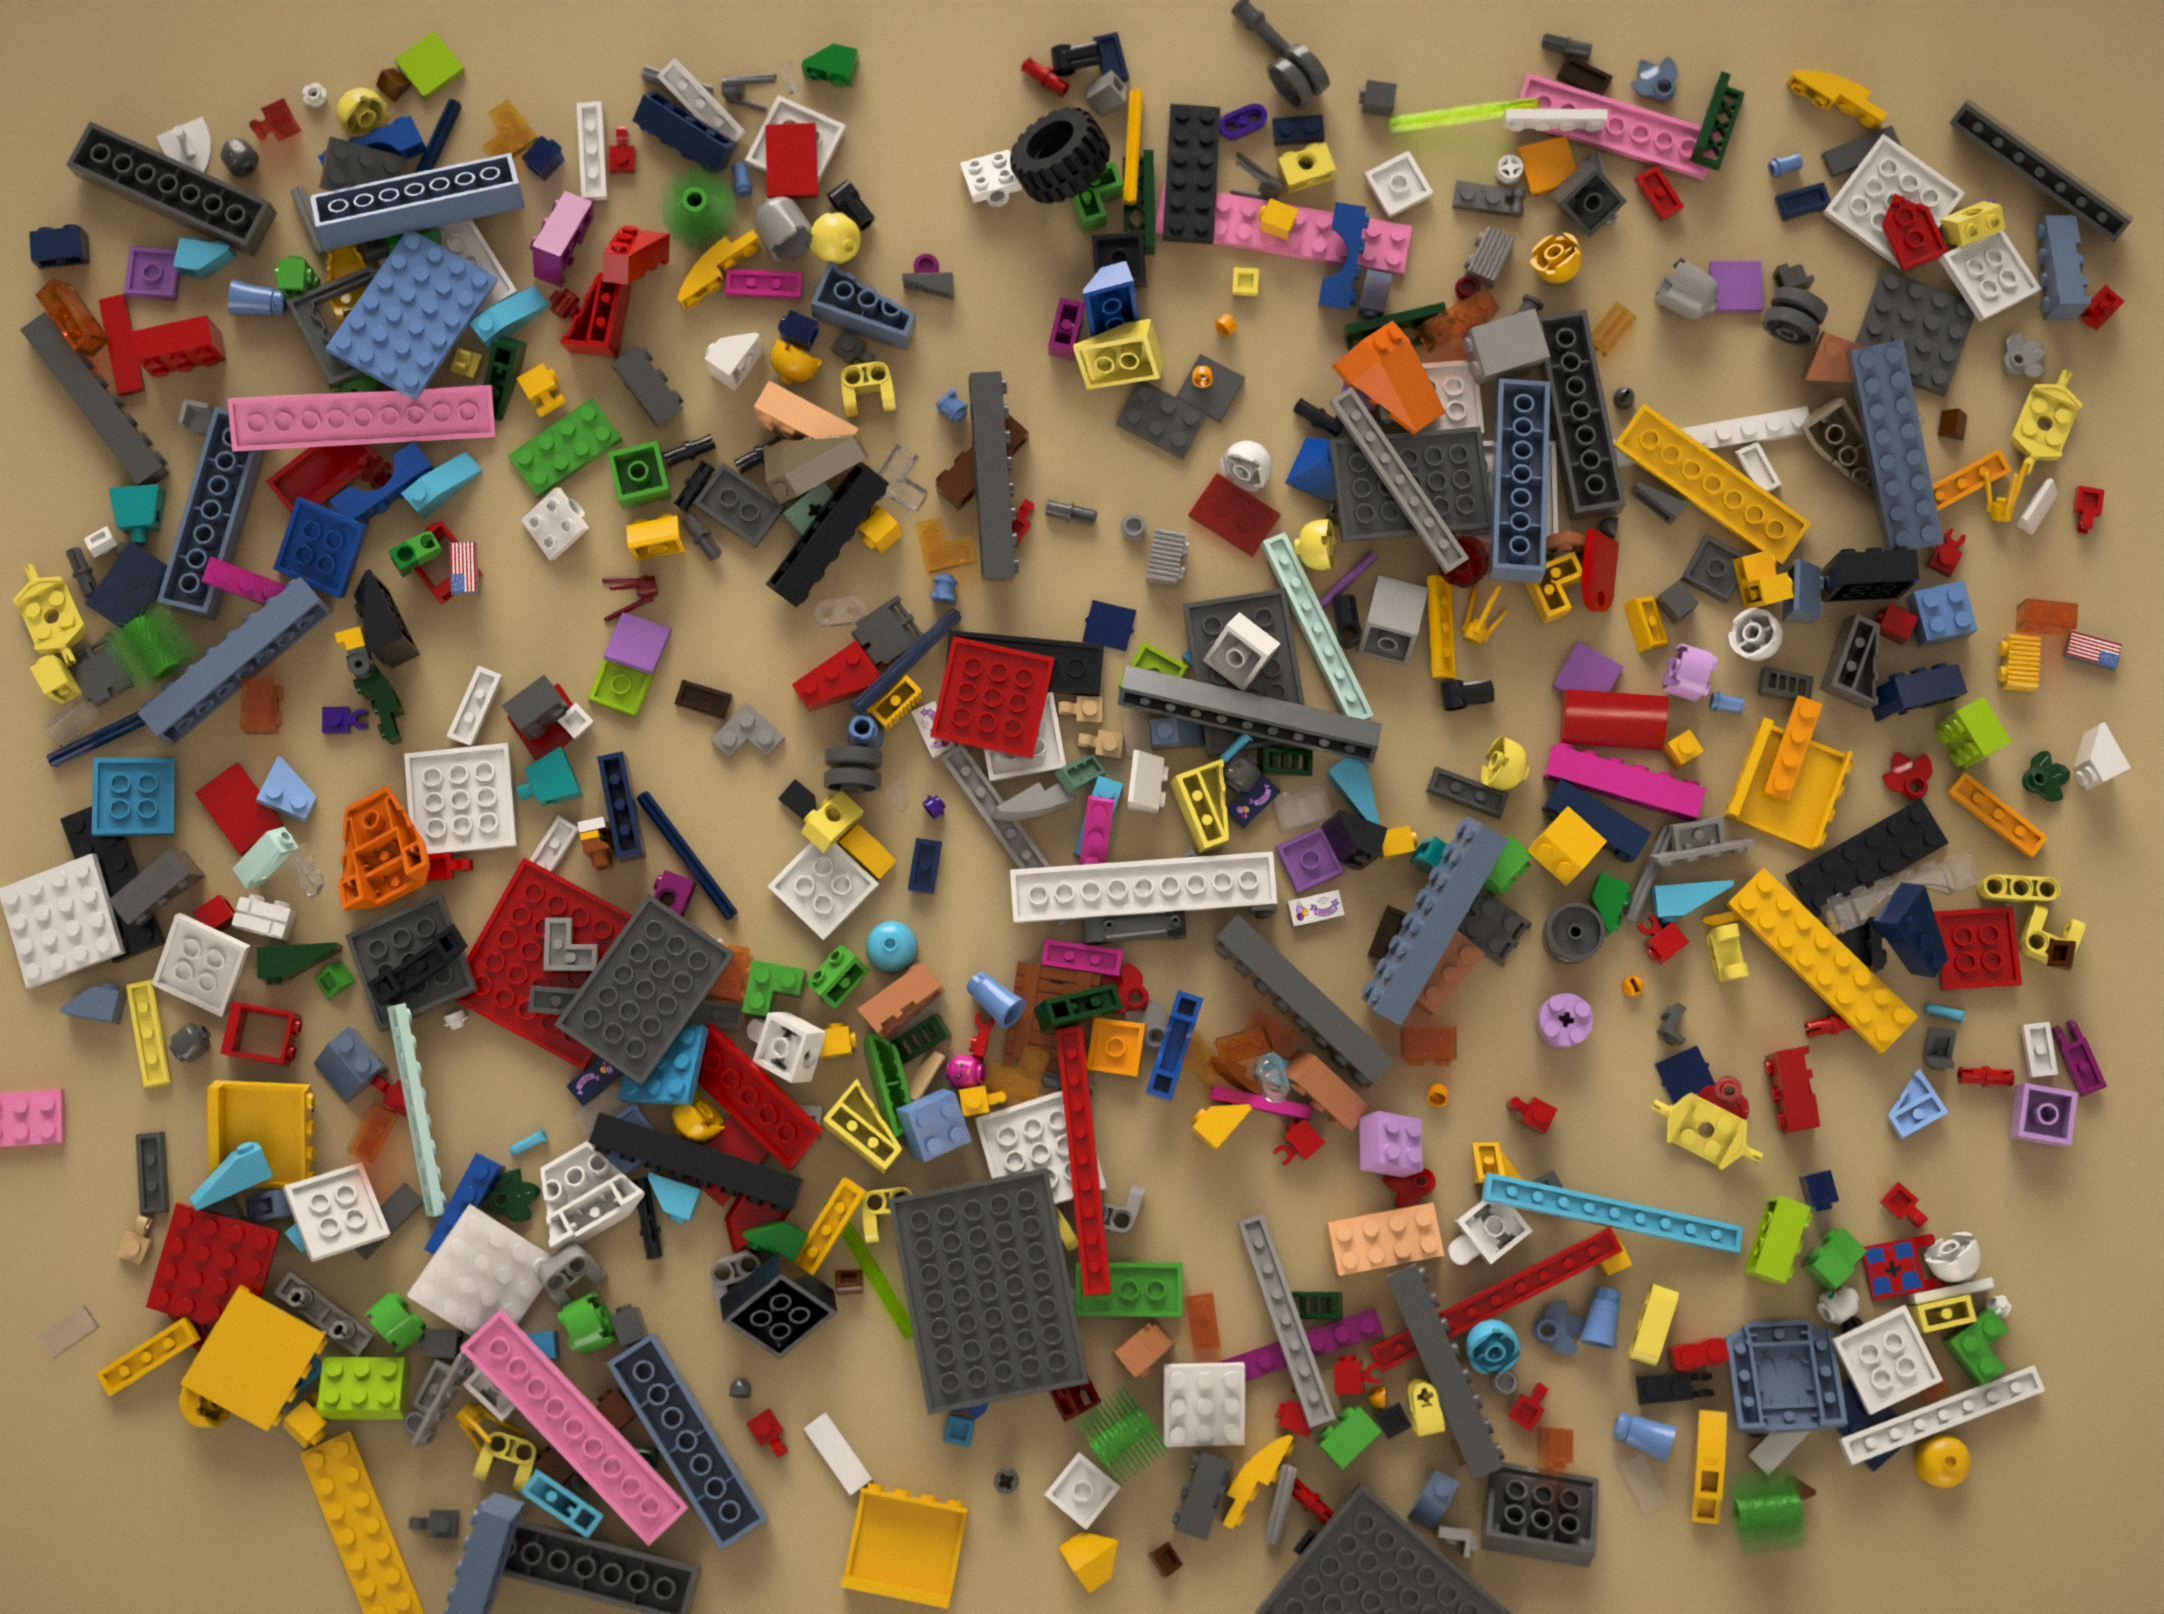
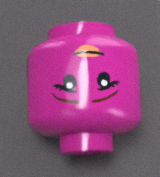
M956 1055L951 1063L947 1064L945 1074L955 1089H967L984 1084L987 1069L986 1064L982 1063L978 1057L973 1055Z

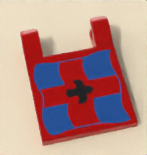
M1933 1234L1864 1247L1867 1252L1862 1258L1872 1301L1945 1287V1281L1937 1277L1924 1279L1917 1252L1918 1247L1935 1244Z

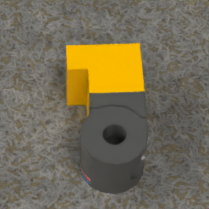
M358 626L335 633L337 643L342 648L346 647L349 656L347 662L348 670L360 679L370 677L374 672V662L372 654L363 639L367 637L364 629Z

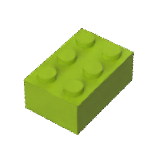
M1984 696L1959 709L1935 726L1939 741L1947 746L1950 751L1951 761L1961 771L1986 759L2012 742Z
M1781 1195L1769 1197L1743 1273L1773 1285L1786 1284L1787 1280L1790 1281L1795 1270V1265L1792 1264L1795 1254L1799 1255L1804 1240L1801 1239L1803 1229L1809 1227L1812 1219V1214L1809 1213L1811 1206Z
M323 1357L317 1411L324 1419H405L411 1366L405 1357Z

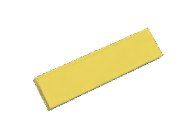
M153 979L126 985L143 1087L146 1089L172 1083L156 986L151 985Z

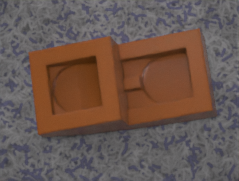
M1211 1056V1064L1229 1084L1243 1092L1261 1095L1264 1085L1244 1077L1247 1069L1246 1066L1229 1059Z

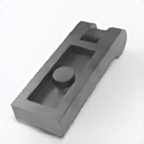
M1457 180L1452 208L1510 217H1522L1524 212L1522 201L1526 198V190ZM1505 199L1512 200V205H1505Z

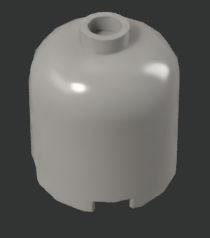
M787 197L766 199L755 213L754 224L772 259L776 262H781V258L789 256L793 260L803 255L810 249L809 242L813 237L810 234L812 226L793 200Z
M1679 257L1673 264V267L1676 268L1671 277L1667 275L1664 277L1655 294L1656 298L1654 301L1688 320H1698L1707 312L1712 314L1719 303V300L1716 299L1719 292L1717 281L1685 258Z

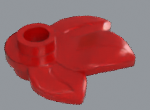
M1895 752L1890 763L1892 772L1882 775L1885 785L1894 792H1902L1910 800L1921 799L1928 790L1926 781L1933 773L1930 758L1924 753L1915 761H1912L1904 754ZM1911 783L1917 786V792H1913L1910 789Z
M1125 963L1119 977L1105 976L1101 978V986L1116 984L1123 1005L1122 1010L1112 1014H1122L1127 1010L1140 1011L1148 1004L1149 994L1142 986L1143 975L1132 964ZM1132 994H1139L1141 1000L1137 1003L1132 1002L1130 998Z
M1732 1076L1720 1078L1715 1085L1705 1086L1698 1094L1699 1097L1744 1120L1748 1117V1100L1741 1094L1742 1087L1740 1082ZM1726 1086L1733 1087V1092L1731 1094L1724 1093V1088Z
M1423 1168L1422 1172L1405 1178L1385 1175L1382 1179L1388 1188L1398 1192L1395 1199V1207L1397 1208L1417 1205L1422 1195L1430 1194L1436 1186L1434 1174ZM1421 1177L1427 1179L1426 1184L1423 1186L1418 1185V1179Z

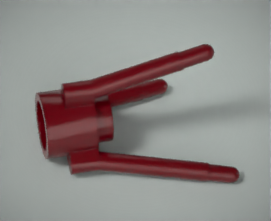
M655 576L604 577L602 579L604 583L633 582L610 586L609 589L611 591L636 588L637 596H643L642 599L605 617L604 621L608 622L621 616L622 612L627 613L645 603L653 602L652 596L659 595Z

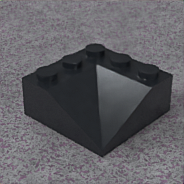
M1897 546L1888 551H1882L1880 547L1868 548L1865 552H1856L1853 548L1840 550L1820 571V576H1824V587L1821 591L1822 601L1899 599L1920 580L1917 549L1908 550L1907 546Z
M371 569L366 570L354 594L357 601L354 608L360 619L364 618L363 629L367 637L363 639L370 652L373 651L376 658L379 657L382 664L386 662L391 668H394L419 656L420 653L388 588Z
M776 1252L720 1298L722 1321L779 1359L838 1312L834 1290L779 1252Z

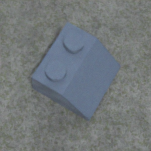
M1795 559L1783 572H1788V576L1793 581L1794 598L1783 600L1782 622L1813 624L1823 614V601H1820V591L1824 587V576H1820V567L1801 559Z
M350 1026L332 1039L314 1062L315 1066L347 1104L371 1085L377 1075L381 1076L389 1070L361 1034Z

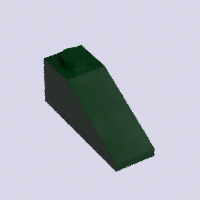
M506 336L493 340L483 384L492 385L494 419L500 421L503 420L517 382L516 378L519 376L527 346L525 342Z
M337 942L257 947V978L266 981V985H282V980H291L343 951V946Z
M1114 983L1046 999L1034 1009L1041 1033L1045 1034L1056 1031V1029L1068 1028L1122 1010L1123 1005Z

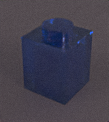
M542 135L522 156L525 166L544 182L564 161L561 153L562 147L555 140L550 139L548 141Z
M792 310L789 311L787 317H782L778 326L782 340L810 352L820 331L818 321Z
M1831 1170L1799 1177L1805 1203L1811 1206V1208L1815 1207L1816 1212L1832 1209L1831 1203L1839 1201Z

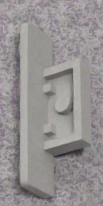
M1710 817L1669 825L1672 851L1649 855V861L1657 862L1659 866H1669L1674 864V860L1683 859L1684 862L1699 860V856L1706 854L1707 857H1719L1723 855V851L1731 850L1732 853L1748 851L1747 847L1755 846L1756 842L1754 839L1749 838L1725 841L1722 817Z
M465 1353L458 1354L452 1366L442 1358L435 1359L411 1404L425 1415L411 1442L414 1448L428 1445L435 1439L437 1435L436 1430L440 1422L446 1418L452 1400L461 1391L460 1385L474 1365L473 1361Z

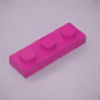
M726 269L725 295L728 297L802 300V272Z
M214 557L209 558L201 581L263 606L269 598L278 596L285 587L282 583Z
M1088 797L1079 865L1106 863L1115 799Z
M1045 938L1041 965L1119 977L1123 950Z

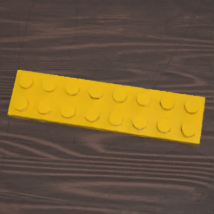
M1646 404L1639 408L1614 443V448L1756 550L1762 552L1771 549V553L1774 555L1779 566L1785 562L1811 525V522Z
M1764 867L1726 904L1736 916L1880 1055L1918 1018L1892 990L1870 971Z
M353 1431L343 1433L300 1453L363 1613L426 1614Z

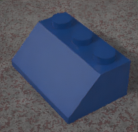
M1123 261L1101 267L1082 290L1090 337L1127 322L1140 321L1134 280L1127 262Z

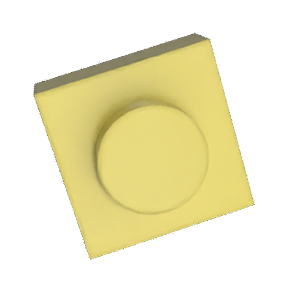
M1234 267L1232 295L1257 296L1259 269Z

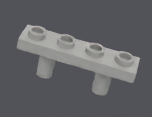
M289 1271L273 1292L322 1331H326V1334L356 1357H360L376 1337V1334L293 1271Z

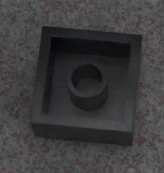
M1143 231L1092 235L1095 274L1101 267L1126 261L1134 280V287H1147Z

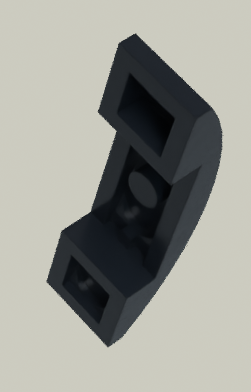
M455 924L450 925L434 936L431 944L393 970L387 969L366 983L380 1006L405 995L435 976L468 947Z

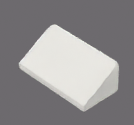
M2047 479L2041 484L2016 523L2018 528L2029 535L2034 534L2058 496L2053 479Z

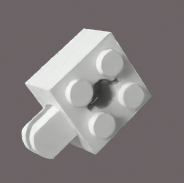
M768 1012L766 1018H757L750 1021L747 1027V1036L758 1044L753 1062L790 1083L811 1082L827 1032L790 1012Z
M1481 1200L1453 1222L1462 1234L1449 1244L1447 1256L1456 1265H1466L1479 1255L1486 1265H1490L1533 1230L1514 1207Z
M473 1362L472 1371L474 1373L462 1385L501 1422L508 1421L518 1409Z

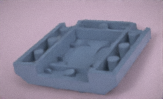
M1802 1319L1750 1322L1733 1334L1730 1333L1725 1336L1724 1339L1726 1340L1730 1357L1727 1361L1737 1432L1764 1434L1825 1431L1847 1426L1848 1421L1837 1353L1831 1341L1834 1338L1833 1331L1829 1329L1823 1330L1814 1326L1812 1322Z

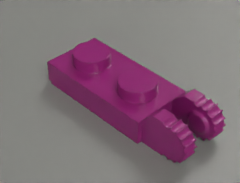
M2071 1019L2066 1022L2070 1036L2074 1040V1042L2069 1044L2059 1025L2053 1026L2051 1028L2052 1034L2059 1046L2058 1049L2079 1097L2107 1087L2087 1039L2083 1037L2076 1021Z

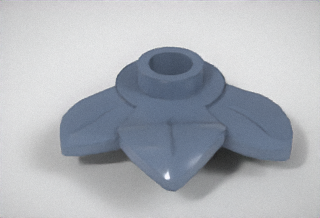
M1667 57L1658 67L1651 62L1640 60L1637 71L1639 79L1631 83L1634 91L1643 97L1652 96L1659 102L1671 100L1676 91L1674 81L1678 76V69L1674 61ZM1664 88L1666 93H1661L1658 89Z
M1565 1301L1553 1302L1546 1308L1544 1317L1535 1322L1533 1335L1540 1343L1549 1344L1556 1353L1563 1355L1575 1354L1578 1352V1347L1573 1337L1582 1331L1586 1321L1577 1315L1567 1314V1304ZM1545 1325L1551 1329L1548 1336L1543 1335L1541 1331Z

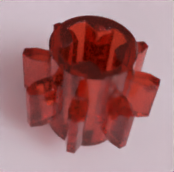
M566 288L563 292H559L556 289L549 297L552 303L549 309L562 320H565L567 317L573 319L575 314L577 315L580 311L577 305L580 299Z
M380 455L377 459L367 457L365 465H360L361 470L365 472L361 479L364 482L369 481V485L373 489L376 485L384 486L388 479L392 477V474L388 472L392 465L389 462L384 463V459Z

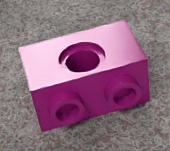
M1060 298L1048 344L1049 355L1068 360L1074 359L1075 352L1073 346L1078 343L1085 315V303Z
M664 870L663 875L659 874L653 887L656 890L654 898L662 903L664 896L668 894L674 895L675 902L669 908L684 918L697 884L693 880Z

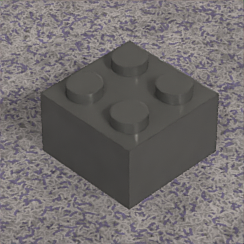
M545 675L502 705L509 717L528 740L532 738L537 739L544 735L547 731L546 728L553 723L558 724V720L565 716V712L570 708Z

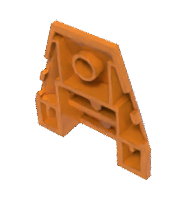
M1394 321L1389 322L1364 338L1332 366L1349 387H1352L1354 391L1359 389L1369 396V402L1374 406L1377 403L1390 412L1388 414L1389 417L1413 435L1446 413L1410 340Z
M385 786L345 808L342 840L346 841L345 854L341 855L340 863L343 864V876L338 882L343 910L384 907L426 884L430 868L426 844L390 787Z

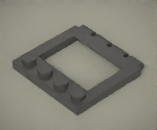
M372 265L286 300L293 318L331 389L366 373L326 352V346L333 336L317 305L363 286L366 289L381 267L373 269Z

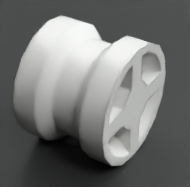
M1506 155L1501 158L1495 174L1497 181L1504 186L1516 184L1523 171L1522 161L1515 155Z

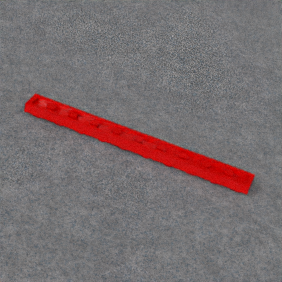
M1083 1027L1056 1029L1084 1296L1112 1294Z
M1608 1226L1438 1312L1439 1318L1445 1316L1451 1332L1446 1333L1448 1339L1623 1252V1249L1612 1228ZM1408 1328L1369 1347L1376 1363L1381 1364V1368H1379L1381 1373L1419 1355Z

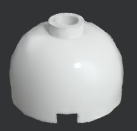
M1244 440L1233 444L1220 459V468L1225 477L1229 474L1235 480L1232 482L1234 486L1244 491L1256 492L1259 488L1262 489L1269 480L1272 473V460L1261 444Z
M1749 608L1742 611L1732 623L1735 625L1732 628V632L1729 631L1728 635L1730 646L1735 653L1751 661H1761L1771 657L1778 651L1782 644L1783 630L1780 622L1769 611Z
M1971 1233L1951 1234L1953 1239L1944 1242L1943 1238L1935 1241L1934 1245H1930L1924 1253L1925 1260L1933 1274L1942 1281L1965 1283L1972 1278V1275L1975 1274L1980 1266L1981 1251Z

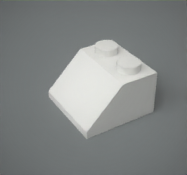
M754 332L719 338L715 344L712 343L707 348L704 359L710 375L736 391L765 350L760 335Z
M1239 612L1225 626L1203 661L1244 692L1270 660L1280 643Z
M2105 722L2083 734L2073 769L2076 772L2075 778L2078 784L2084 787L2086 791L2131 768Z
M1134 750L1127 805L1128 811L1158 814L1159 807H1164L1166 792L1161 791L1162 781L1167 782L1169 766H1164V758L1140 750Z

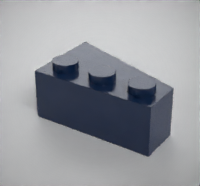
M1943 662L1932 666V670L1926 671L1925 667L1910 671V675L1905 676L1904 672L1889 676L1890 681L1876 688L1878 705L1871 707L1875 722L1882 721L1896 713L1900 716L1907 714L1909 710L1924 709L1953 701L1967 694L1968 691L1959 665L1947 666V663Z
M1901 882L1873 919V922L1910 974L1935 978L1948 960V956L1926 886Z

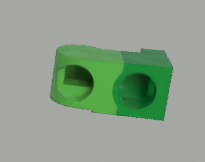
M427 531L410 538L388 550L400 575L404 578L412 573L411 570L437 557L442 552V548L433 533Z

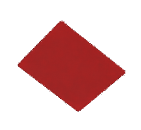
M556 684L554 686L567 705L572 707V702L560 684ZM509 715L507 716V719L535 761L558 747L563 749L574 739L560 723H553L546 728L547 731L544 735L537 739L532 738L528 740Z

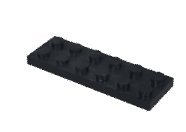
M1170 104L1162 241L1213 244L1221 107Z
M949 630L946 665L952 639L955 636L1054 657L1055 662L1048 692L1083 696L1100 695L1104 644Z
M1921 798L1786 874V877L1804 907L1818 918L1949 842Z
M92 806L60 819L75 859L91 853L97 854L109 898L140 874L126 836H92ZM113 908L126 952L111 958L113 963L117 964L165 944L154 913L151 919L141 926L127 925Z

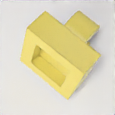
M458 347L449 371L452 374L475 381L484 357L478 353Z

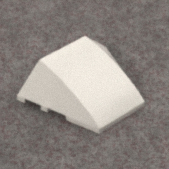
M588 1141L540 1168L543 1195L547 1208L546 1221L549 1225L550 1248L563 1247L569 1243L580 1244L586 1242L630 1216L645 1195L639 1187L600 1152L594 1151V1147Z

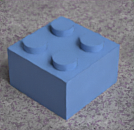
M1964 581L1913 591L1906 598L1909 612L1918 616L1914 632L1919 648L1967 638L1977 631Z
M942 1088L896 1109L914 1159L927 1162L971 1142L956 1094L953 1091Z

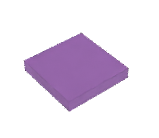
M130 246L124 295L130 298L177 301L180 274L173 267L177 249Z
M1711 261L1709 263V275L1717 281L1719 291L1716 297L1719 303L1713 312L1763 311L1761 261Z
M622 612L604 653V660L653 675L671 635V628Z
M1578 641L1552 687L1561 692L1567 689L1610 692L1624 666Z
M1322 826L1275 847L1297 895L1345 873L1341 862L1338 861L1322 830Z

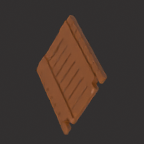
M1018 962L1013 993L1025 999L1027 1004L1021 1017L1012 1026L1008 1027L1002 1066L1011 1067L1012 1058L1020 1059L1018 1069L1043 1073L1051 1071L1060 1074L1056 1031L1042 1034L1034 1009L1046 999L1100 987L1101 974ZM1093 1019L1071 1026L1083 1027L1086 1060L1088 1058Z

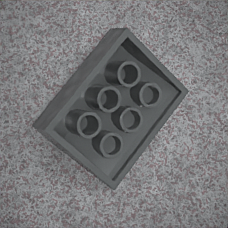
M1502 1462L1503 1468L1489 1473L1480 1549L1589 1567L1596 1551L1599 1479Z

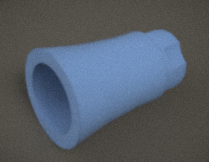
M237 280L231 281L228 293V311L230 315L284 316L286 314V298L279 290L251 285Z
M858 715L850 722L848 728V743L850 746L869 747L878 750L881 748L884 741V733L882 728L871 717ZM861 730H868L866 734H860Z
M983 971L973 976L966 986L969 994L993 1017L1001 1029L1012 1026L1021 1017L1026 1008L1027 1002L1025 999L1012 993Z
M1601 1286L1595 1287L1586 1322L1579 1338L1580 1342L1606 1349H1616L1621 1292Z
M1620 1412L1612 1437L1622 1440L1625 1444L1636 1447L1665 1462L1674 1440L1676 1426L1658 1423L1635 1415L1631 1417Z

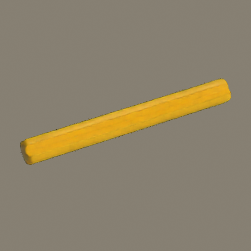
M1135 89L1129 92L1123 203L1125 205H1135L1137 203L1143 92Z

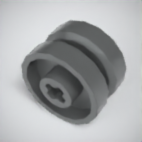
M1295 43L1284 52V58H1276L1267 66L1268 76L1278 93L1286 102L1299 110L1304 109L1313 101V95H1320L1330 86L1329 77L1323 65L1309 49L1299 43Z
M1795 287L1777 288L1770 303L1771 308L1767 310L1763 318V328L1770 335L1785 343L1796 346L1813 345L1820 331L1819 325L1824 322L1828 313L1827 304L1816 295Z
M835 746L825 749V765L833 769L824 773V788L852 793L881 790V774L874 770L882 766V751L861 746Z
M1580 902L1567 903L1557 908L1545 921L1542 930L1543 945L1547 952L1559 962L1566 964L1581 963L1594 955L1603 945L1606 934L1604 921L1599 912L1590 905ZM1571 929H1574L1576 931L1575 935L1577 937L1571 935Z

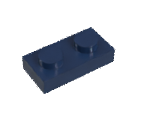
M1322 115L1272 118L1274 146L1324 142Z
M916 838L908 891L934 894L942 849L941 841Z

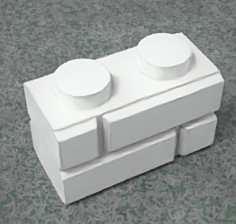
M249 894V898H239L236 913L231 924L233 928L281 941H289L292 926L297 915L296 911L290 909L291 904L275 900L274 904L264 902V897Z

